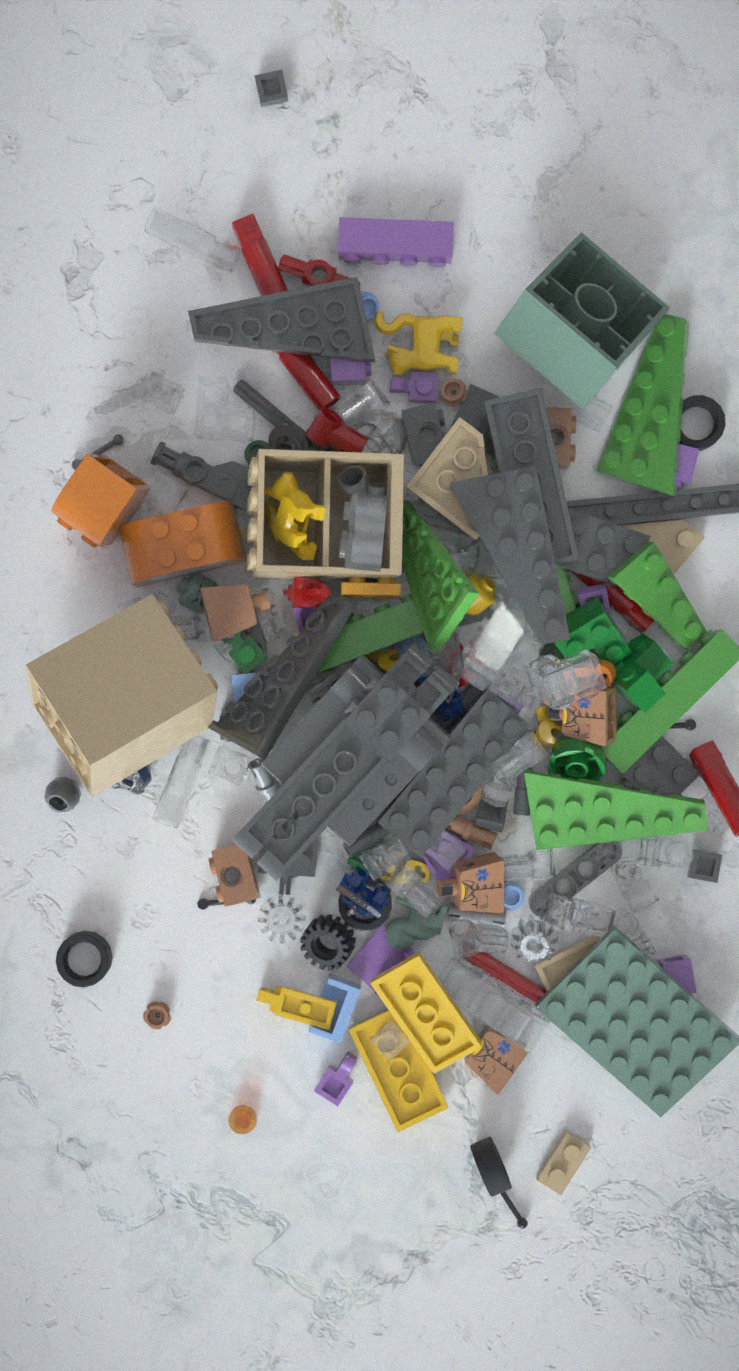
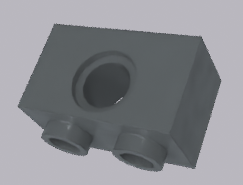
M435 402L401 410L414 470L422 467L444 438L441 426H445L442 409H436ZM424 429H430L434 432L435 439L431 442H424L420 439L419 433Z

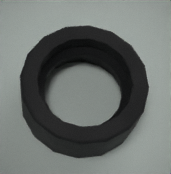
M695 395L683 400L682 415L692 407L706 409L713 418L712 432L702 440H693L688 438L681 429L680 442L678 444L703 451L714 445L723 435L726 426L725 414L721 406L713 398Z
M359 875L350 879L343 887L351 893L361 886L374 888L382 898L381 916L370 919H360L354 914L351 917L348 916L347 913L350 909L349 898L340 893L338 899L339 912L342 919L350 927L360 931L373 930L380 927L390 915L392 909L391 893L387 885L379 878L371 875Z
M81 931L74 933L62 942L57 951L55 962L58 973L64 981L72 986L84 988L95 985L106 976L111 968L113 955L111 947L104 937L96 932ZM82 942L94 945L101 956L100 966L97 971L86 976L73 972L68 963L69 951L74 945Z
M487 1137L471 1144L470 1148L489 1195L493 1197L512 1189L509 1176L493 1139Z

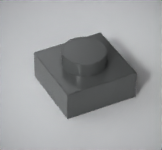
M282 70L254 75L261 107L289 101Z
M481 798L477 806L474 826L502 832L508 805Z
M692 849L687 877L717 883L722 855Z

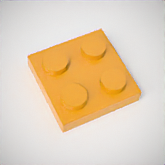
M351 577L348 578V583H342L343 598L400 599L401 584H395L394 578H377V583H366V578Z

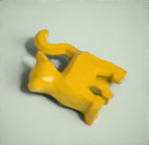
M377 311L374 315V324L380 333L386 335L397 333L404 325H409L412 328L413 347L411 351L400 346L388 345L387 347L388 351L385 352V355L389 357V366L393 375L402 376L405 371L410 369L425 372L438 368L446 369L448 374L456 375L459 359L439 352V346L442 341L448 342L450 347L459 346V335L455 332L462 331L463 317L447 315L438 317L415 316L410 313L399 314L391 323H386L383 311Z
M284 472L280 478L273 482L271 488H264V494L280 501L279 509L270 502L264 505V522L268 520L269 528L276 541L289 546L293 553L302 560H314L317 546L314 542L308 544L305 531L309 525L310 518L324 520L326 507L314 504L306 493L299 490V482L294 474Z

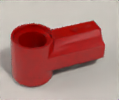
M326 407L321 408L306 431L307 436L320 446L329 445L339 452L362 453L368 441V437L343 423L342 418L336 412Z

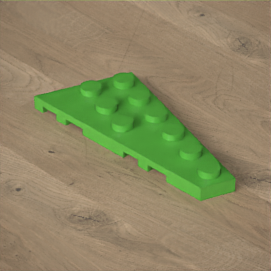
M665 314L655 325L596 469L601 474L676 496L677 489L675 479L679 463L677 453L682 423V386L685 383L684 359L687 356L689 322L685 318Z

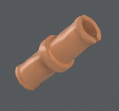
M457 815L445 828L462 836V840L467 841L469 839L487 847L489 850L492 849L498 833L486 828L474 826L475 820L473 819L468 821Z

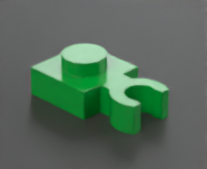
M240 631L233 638H224L222 641L234 647L228 654L243 673L247 674L265 661L268 656L251 635L243 639L241 637L242 631Z

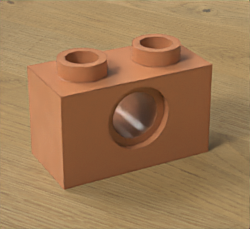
M546 407L551 432H557L562 437V444L554 445L559 469H567L570 466V462L575 461L576 447L571 445V433L576 432V416H572V408Z
M235 844L211 851L212 857L208 860L212 875L217 874L219 885L215 886L219 902H224L225 907L261 898L252 859ZM231 867L238 868L241 873L240 880L235 884L230 883L226 877L227 871Z

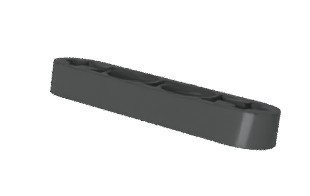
M617 841L594 844L530 896L528 902L532 913L538 917H547L618 862L622 855L620 844ZM605 844L610 847L614 845V856L610 858L606 855L600 859L604 863L601 867L590 856L595 852L596 856L599 857L604 853L602 847ZM590 861L593 863L594 871L590 876L580 875L578 867L581 862ZM562 878L569 879L572 883L571 890L566 894H561L556 889L557 882ZM551 887L554 895L560 900L555 903L554 899L551 898L546 903L548 906L546 910L542 908L536 910V899L538 897L546 899L550 895L546 890Z

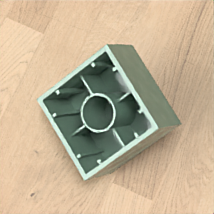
M581 232L523 291L494 334L579 407L584 409L636 350L670 307Z

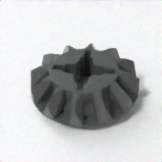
M287 422L276 426L271 431L268 440L269 446L274 450L309 451L311 445L305 438L306 433H301L297 425L289 426ZM290 440L292 444H295L297 446L294 449H292L290 445L284 443Z

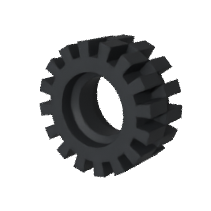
M327 914L326 917L319 915L317 919L314 918L300 938V943H303L300 947L301 952L307 951L304 955L306 960L311 957L313 960L310 964L315 966L316 963H319V969L322 970L327 966L328 971L333 970L335 967L338 969L345 964L353 952L356 937H352L354 934L353 929L347 930L349 924L346 921L344 924H341L340 920L342 918L339 916L333 920V914ZM325 935L330 937L336 943L337 949H330L324 946L319 936Z

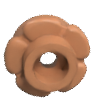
M449 379L444 382L440 390L441 400L452 407L458 406L460 402H464L468 395L467 390H465V383L457 379ZM456 391V394L452 395L451 392Z
M153 1001L147 1005V1010L143 1013L144 1021L153 1029H161L162 1026H167L171 1020L170 1008L164 1002L158 1003ZM157 1012L160 1014V1017L158 1018L155 1017V1013Z

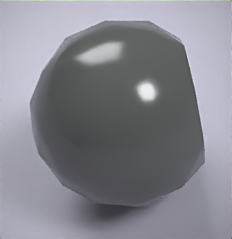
M58 777L46 786L44 798L51 809L59 813L69 812L79 803L81 791L74 780L68 777Z

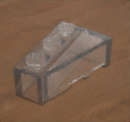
M509 590L504 596L500 593L490 607L494 612L490 618L485 616L475 630L479 635L475 641L469 640L461 653L465 657L454 672V674L482 692L498 675L528 626L521 609Z

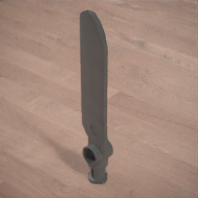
M161 441L150 464L154 466L158 464L172 471L173 476L184 480L189 486L197 487L225 502H231L234 506L247 512V497L250 494L251 487H253L247 485L248 467L234 461L212 466L201 457L192 456L186 452L178 453L166 447L165 442ZM192 465H197L201 467L203 472L199 477L193 478L187 474V469Z

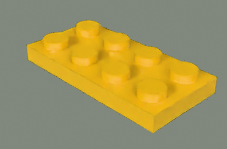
M420 951L371 978L370 984L433 1074L482 1048L481 1039Z
M388 1009L349 1027L348 1030L397 1133L449 1108L433 1072Z

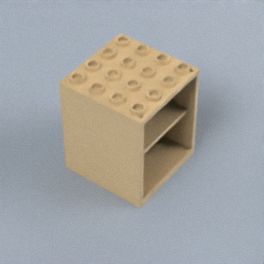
M259 449L257 456L252 457L247 477V485L253 486L247 497V515H252L249 520L246 531V543H252V548H250L246 555V572H251V579L294 580V577L320 578V581H348V578L359 577L366 578V582H377V578H396L402 575L404 454ZM353 465H359L365 469L368 482L379 481L386 485L383 500L385 514L384 518H382V535L377 543L374 568H358L356 566L362 524L358 522L355 516V508L358 501L353 500L338 482L340 473L345 468ZM284 472L294 474L299 482V490L306 493L314 504L326 507L324 520L310 518L309 525L305 531L308 544L314 542L317 546L314 560H302L293 553L289 546L276 541L269 528L268 520L264 522V505L270 502L277 506L278 509L280 506L279 500L264 494V488H271L273 482L280 478Z
M153 594L26 664L32 705L92 798L208 730L209 728L207 727L212 723L217 698V682L210 673L206 674L200 666L202 664L200 656L194 649L190 650L184 642L186 637L179 625L174 626L168 618L170 613L166 605L162 601L158 602Z

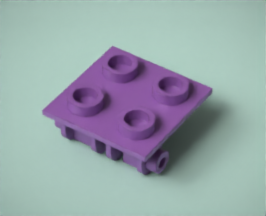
M385 924L378 928L346 966L373 990L374 988L370 984L371 978L417 953L410 946L406 949H396L390 946L385 937L387 927Z

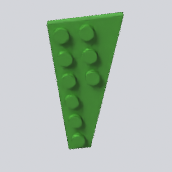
M403 500L402 565L430 651H440L451 637L459 622L464 618L479 592L421 515L415 512L416 509L408 500Z
M524 768L536 850L708 831L706 807L703 799L675 794L667 796L651 793V790L646 789L633 790L624 788L623 785L584 778L576 780L561 777V774L550 773L548 775Z

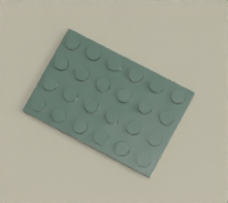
M613 926L535 1003V1008L659 1117L667 1113L739 1045V1035L616 926Z

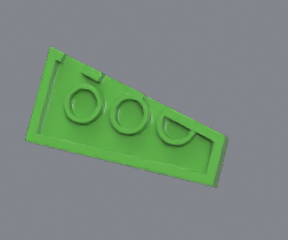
M646 542L607 576L613 583L618 584L624 590L623 593L629 599L634 600L648 617H652L659 624L658 627L680 648L688 650L707 633L655 542Z

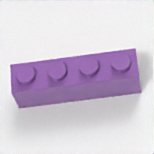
M339 217L338 259H344L345 263L350 264L360 263L361 260H372V263L377 265L389 264V261H400V264L404 266H415L417 262L429 263V266L444 267L446 263L451 264L454 222Z

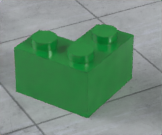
M597 596L566 615L570 639L554 642L568 663L593 648L602 660H607L612 664L632 654L625 635Z
M641 633L629 642L632 654L613 664L616 669V677L611 685L617 687V692L646 713L666 694L656 680L673 663L654 640Z

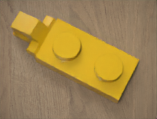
M278 985L275 986V990L261 987L256 1000L269 1004V1011L274 1012V1015L326 1030L331 1028L338 1002L333 999Z

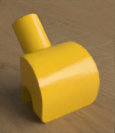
M396 648L365 655L367 659L378 663L380 671L384 675L400 658Z
M541 706L535 709L540 723L535 728V742L542 748L551 749L557 742V738L553 737L551 733L558 735L562 731V726L549 718L546 706Z

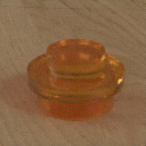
M239 1105L230 1112L228 1118L229 1126L235 1133L248 1134L256 1126L257 1115L251 1107Z

